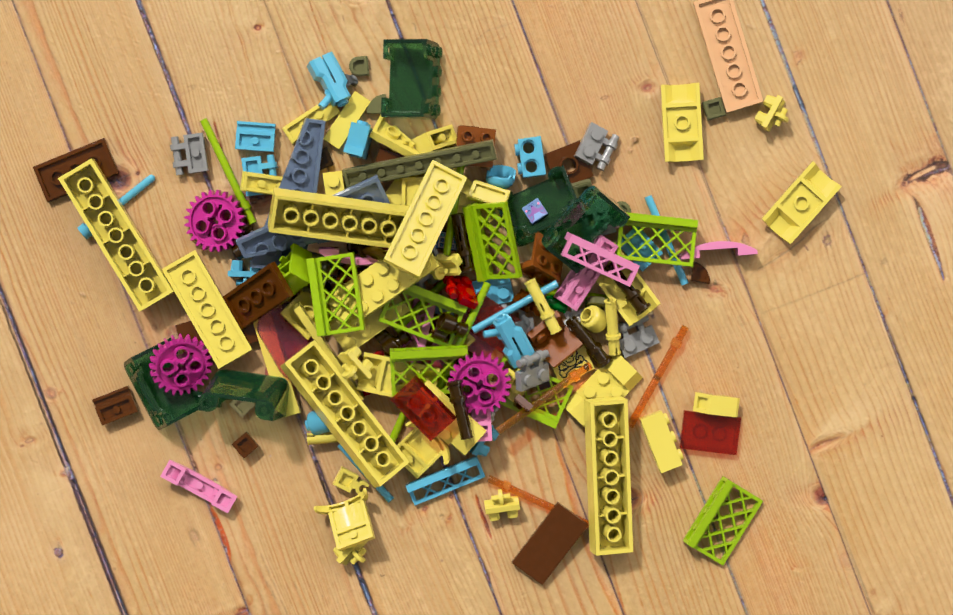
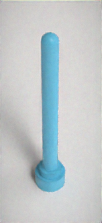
M147 176L119 199L124 206L154 182L155 176ZM82 223L77 227L86 239L92 236L86 223Z

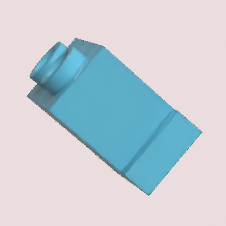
M357 120V123L351 122L343 150L344 153L367 160L372 138L369 136L373 130L368 122Z

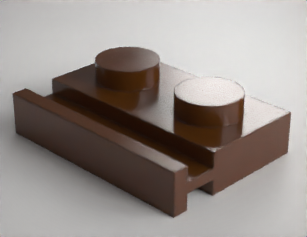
M129 385L92 400L102 426L139 411Z

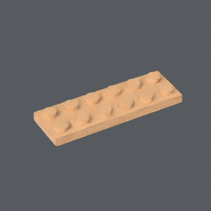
M699 0L693 2L725 112H732L764 102L734 1Z

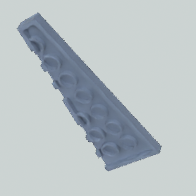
M305 118L279 188L317 193L326 121ZM269 215L264 226L268 225ZM305 245L302 248L307 250L308 245ZM291 249L268 252L265 255L252 257L250 267L263 269L274 261L278 266L281 263L279 259L282 256L286 257L291 252Z
M377 175L332 195L391 204ZM268 225L236 239L244 259L265 255L268 252L278 250L285 251L293 243L304 247L308 244L332 241L269 232Z

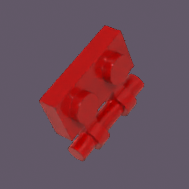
M460 275L444 276L443 282L446 284V292L451 299L457 298L459 304L471 309H475L478 306L472 281L468 277Z

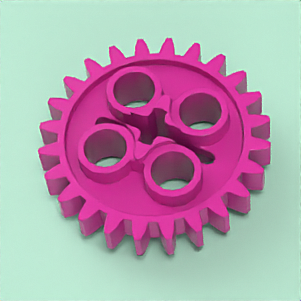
M209 190L208 194L201 192L202 198L195 196L197 202H190L192 209H186L190 215L184 216L185 219L189 220V223L184 224V226L190 227V230L186 233L193 234L190 240H197L196 246L203 244L202 250H207L209 247L210 252H214L215 249L218 252H222V247L228 250L229 244L235 246L234 239L240 238L239 233H245L241 226L247 225L245 222H242L246 215H241L244 208H238L240 201L233 202L235 196L231 195L228 197V192L224 191L221 194V190H216L215 193L213 190ZM210 203L213 205L212 213L207 211V206ZM227 210L231 213V218L228 221L224 218V213ZM213 218H216L218 224H215ZM203 221L207 225L205 231H202L200 228V224ZM220 228L224 231L222 238H219L217 235Z
M179 334L178 339L171 335V341L164 338L165 344L158 343L159 350L153 349L155 356H150V360L153 363L149 364V368L152 369L150 374L154 376V383L158 382V387H164L166 393L171 389L173 395L177 390H179L180 395L183 394V390L190 394V388L192 387L197 391L196 385L200 384L203 386L202 379L208 380L209 378L206 373L212 372L208 367L213 365L212 361L209 360L212 356L210 353H207L209 350L206 346L203 347V341L198 342L197 337L191 340L189 334L186 335L185 339H183L181 334ZM185 349L184 353L176 354L178 350ZM198 361L196 366H190L192 362ZM171 363L170 367L163 368L164 364ZM179 375H185L183 379L177 380Z
M482 351L480 356L477 357V354L473 352L472 358L468 354H466L465 361L459 358L460 366L457 364L453 365L456 371H450V375L454 378H448V382L463 379L462 387L465 385L472 387L470 392L463 391L464 395L467 396L465 404L468 407V413L475 409L476 415H478L479 410L486 414V409L488 408L491 412H494V405L500 408L499 401L506 402V398L503 395L509 396L510 394L507 389L511 388V384L508 383L511 380V376L506 375L509 372L508 368L502 369L504 362L498 364V357L492 360L491 353L484 357V352ZM475 367L479 372L475 375L470 374V368ZM495 374L498 378L495 381H490L487 379V376ZM479 380H482L483 384L477 386ZM482 392H488L491 394V396L487 399H484L480 396V394Z

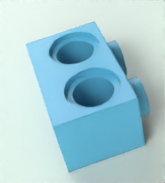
M541 136L518 139V144H514L515 154L520 156V163H517L518 174H522L523 178L546 175ZM531 143L534 151L532 153L524 152L523 145ZM528 162L536 164L537 169L535 172H528L526 170Z

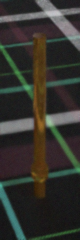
M682 325L676 337L672 338L670 348L628 421L629 427L634 428L677 349L681 348L682 340L689 329L688 327Z
M587 362L579 369L571 371L568 377L531 403L533 408L529 412H525L523 408L497 427V433L501 435L568 385L579 381L582 375L592 369L591 364Z
M491 475L488 477V483L499 487L505 493L510 492L549 511L554 507V504L511 485V482L507 480L502 481ZM578 516V517L581 518L583 521H585L586 523H588V527H587V528L589 529V520L584 519V518Z

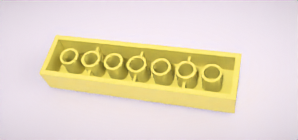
M91 158L58 178L139 312L174 292L161 267L95 159Z
M273 188L268 230L272 233L389 248L409 206Z
M315 340L307 344L280 366L374 488L382 486L409 463Z
M621 396L584 399L590 551L596 556L633 552L628 399Z

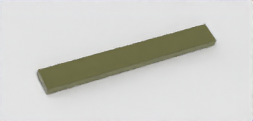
M491 139L345 168L342 170L346 188H349L375 175L378 176L380 182L425 174L432 160L451 169L497 160L494 141Z

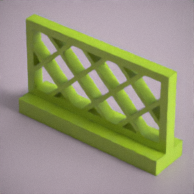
M475 202L463 207L462 210L477 281L521 278L523 275L508 202L482 204ZM497 207H502V218L495 213ZM480 209H484L489 213L486 219L481 216ZM491 217L499 222L496 228L489 223ZM501 225L507 229L506 237L498 231ZM485 226L493 232L490 238L485 235ZM495 235L503 241L500 246L492 241ZM505 244L511 249L510 255L502 250ZM489 245L496 250L494 256L489 253ZM499 254L506 259L504 265L496 260ZM509 262L514 266L515 273H511L506 268ZM492 264H495L500 269L498 274L493 273Z
M621 212L616 254L630 261L693 267L698 220ZM623 225L632 226L636 233L627 239L623 234ZM644 228H651L655 233L648 241L640 233ZM664 230H670L674 235L667 243L659 235ZM683 232H691V241L685 245L678 236ZM637 234L645 242L638 249L629 241ZM656 236L664 244L657 251L649 244ZM675 238L683 246L676 253L668 246ZM626 243L634 250L629 256L620 255L621 247ZM645 245L653 252L648 258L642 257L638 252ZM664 247L672 254L667 260H662L657 254ZM685 249L690 255L689 262H681L676 255Z
M355 252L306 259L317 337L366 330ZM350 257L351 266L346 271L339 266V263L343 258ZM322 261H330L334 264L328 274L322 270ZM337 267L345 273L339 282L331 277V274ZM347 275L354 282L350 290L342 285ZM328 279L337 284L331 293L325 289L324 285ZM339 286L348 292L342 301L334 296ZM350 295L356 298L357 302L353 309L344 304ZM331 298L340 303L334 312L329 310L327 306ZM342 306L350 311L345 320L336 315ZM353 314L359 318V327H352L347 323ZM335 317L342 324L338 330L331 331L330 322Z
M412 285L402 292L405 298L404 301L395 304L392 299L391 303L393 306L388 307L390 301L383 306L378 321L442 346L452 345L455 334H450L448 343L430 337L432 333L428 335L422 334L419 326L430 322L432 329L435 330L432 321L440 316L437 315L430 318L427 308L435 305L438 306L441 314L443 313L441 308L448 310L446 313L453 312L458 314V322H461L468 308L457 301L416 285ZM415 298L420 299L423 307L413 311L409 301ZM407 303L410 313L400 317L396 307ZM394 308L398 318L392 321L384 319L386 311ZM425 310L428 320L418 324L414 314ZM412 315L416 325L407 328L401 319Z
M467 345L390 348L392 396L415 395L418 389L413 385L419 378H422L425 382L427 381L422 375L429 367L437 374L431 381L432 383L439 377L448 382L442 373L448 367L456 371L451 365L455 359L464 358V361L466 360V354H468ZM436 360H442L447 364L440 372L432 366ZM416 361H423L427 365L421 373L412 367ZM394 362H403L408 367L400 374L395 370ZM409 369L418 375L412 383L403 377ZM400 379L409 385L404 391H396L395 384ZM465 385L463 391L470 392L469 385ZM448 386L440 389L444 394L450 393L449 389H447Z
M504 355L503 358H502V360H501V362H504V363H505V361H508V360L506 359V357H505V355ZM549 375L551 387L540 391L537 385L538 392L527 395L525 391L524 398L530 402L529 397L539 394L543 402L542 405L533 406L529 412H525L524 408L521 410L513 406L514 402L509 400L506 395H503L506 398V402H499L505 407L556 429L574 386ZM560 385L567 387L566 395L557 398L554 388ZM552 389L555 400L545 403L541 393ZM557 402L559 406L557 415L550 414L546 405ZM544 406L546 411H543L539 408Z
M722 476L683 541L719 564L724 565L763 500ZM734 487L739 490L740 498L730 500L729 493ZM754 499L756 503L753 508L746 510L744 500ZM741 501L743 511L733 513L731 504ZM728 505L730 514L720 516L719 510L721 506ZM744 514L745 521L743 524L736 526L734 516ZM731 517L733 527L723 529L721 520ZM718 521L720 530L710 533L709 526L711 522ZM733 530L735 537L732 541L726 542L724 533ZM721 534L723 543L713 545L711 536ZM708 537L710 546L705 548L699 547L698 543L700 540ZM724 547L725 553L722 558H717L714 549Z

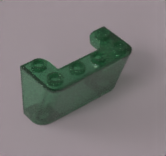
M384 39L383 59L390 61L389 98L382 97L381 117L435 120L440 115L439 97L441 95V86L439 85V80L442 75L440 58H442L443 51L438 43L428 39Z
M593 185L588 187L542 237V244L550 253L575 273H578L586 266L561 255L567 242L564 239L567 232L594 243V240L606 231L609 224L614 228L623 227L630 216L619 203ZM572 243L567 254L572 256L580 254L578 245Z

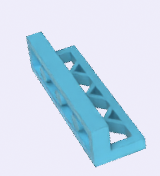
M473 456L407 483L406 488L415 506L484 478L485 474L478 457ZM477 465L480 475L475 477L466 475L469 468ZM456 473L462 475L460 483L453 484L448 482L451 475ZM437 481L444 482L442 490L437 492L430 489L432 483ZM420 488L426 489L425 497L417 500L413 491Z

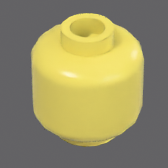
M590 305L581 312L580 323L587 330L599 333L606 328V312L598 306Z

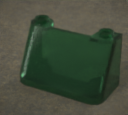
M564 165L552 168L548 173V180L516 194L511 191L508 207L517 247L534 242L535 234L538 232L548 236L585 218L584 210ZM538 198L549 215L532 225L522 208ZM498 209L499 214H500V216H501V218H502V217H503V210Z
M155 345L129 358L124 362V368L153 424L158 430H162L204 408L207 404L203 392L194 391L193 388H190V394L183 390V394L180 395L179 390H177L173 395L171 389L166 393L164 387L159 388L158 382L154 383V376L150 374L152 369L149 368V364L153 363L150 360V356H155L153 349L159 350L158 345ZM171 363L164 364L163 368L170 367ZM179 375L177 380L183 379L185 375Z
M222 369L215 373L200 396L198 410L210 412L217 407H222V403L225 400L232 399L256 403L255 413L260 419L275 421L286 416L289 383L282 377Z

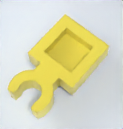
M341 466L333 481V485L349 493L353 488L357 494H360L362 492L359 490L361 485L369 487L367 481H358L359 475Z

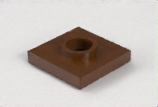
M580 140L544 154L557 190L568 187L571 183L594 176L590 165L574 157ZM566 158H572L576 162L574 171L566 172L562 168V162Z

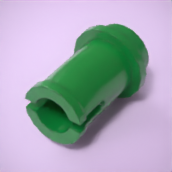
M553 295L546 296L545 299L551 309L563 314L566 313L568 305L553 298Z

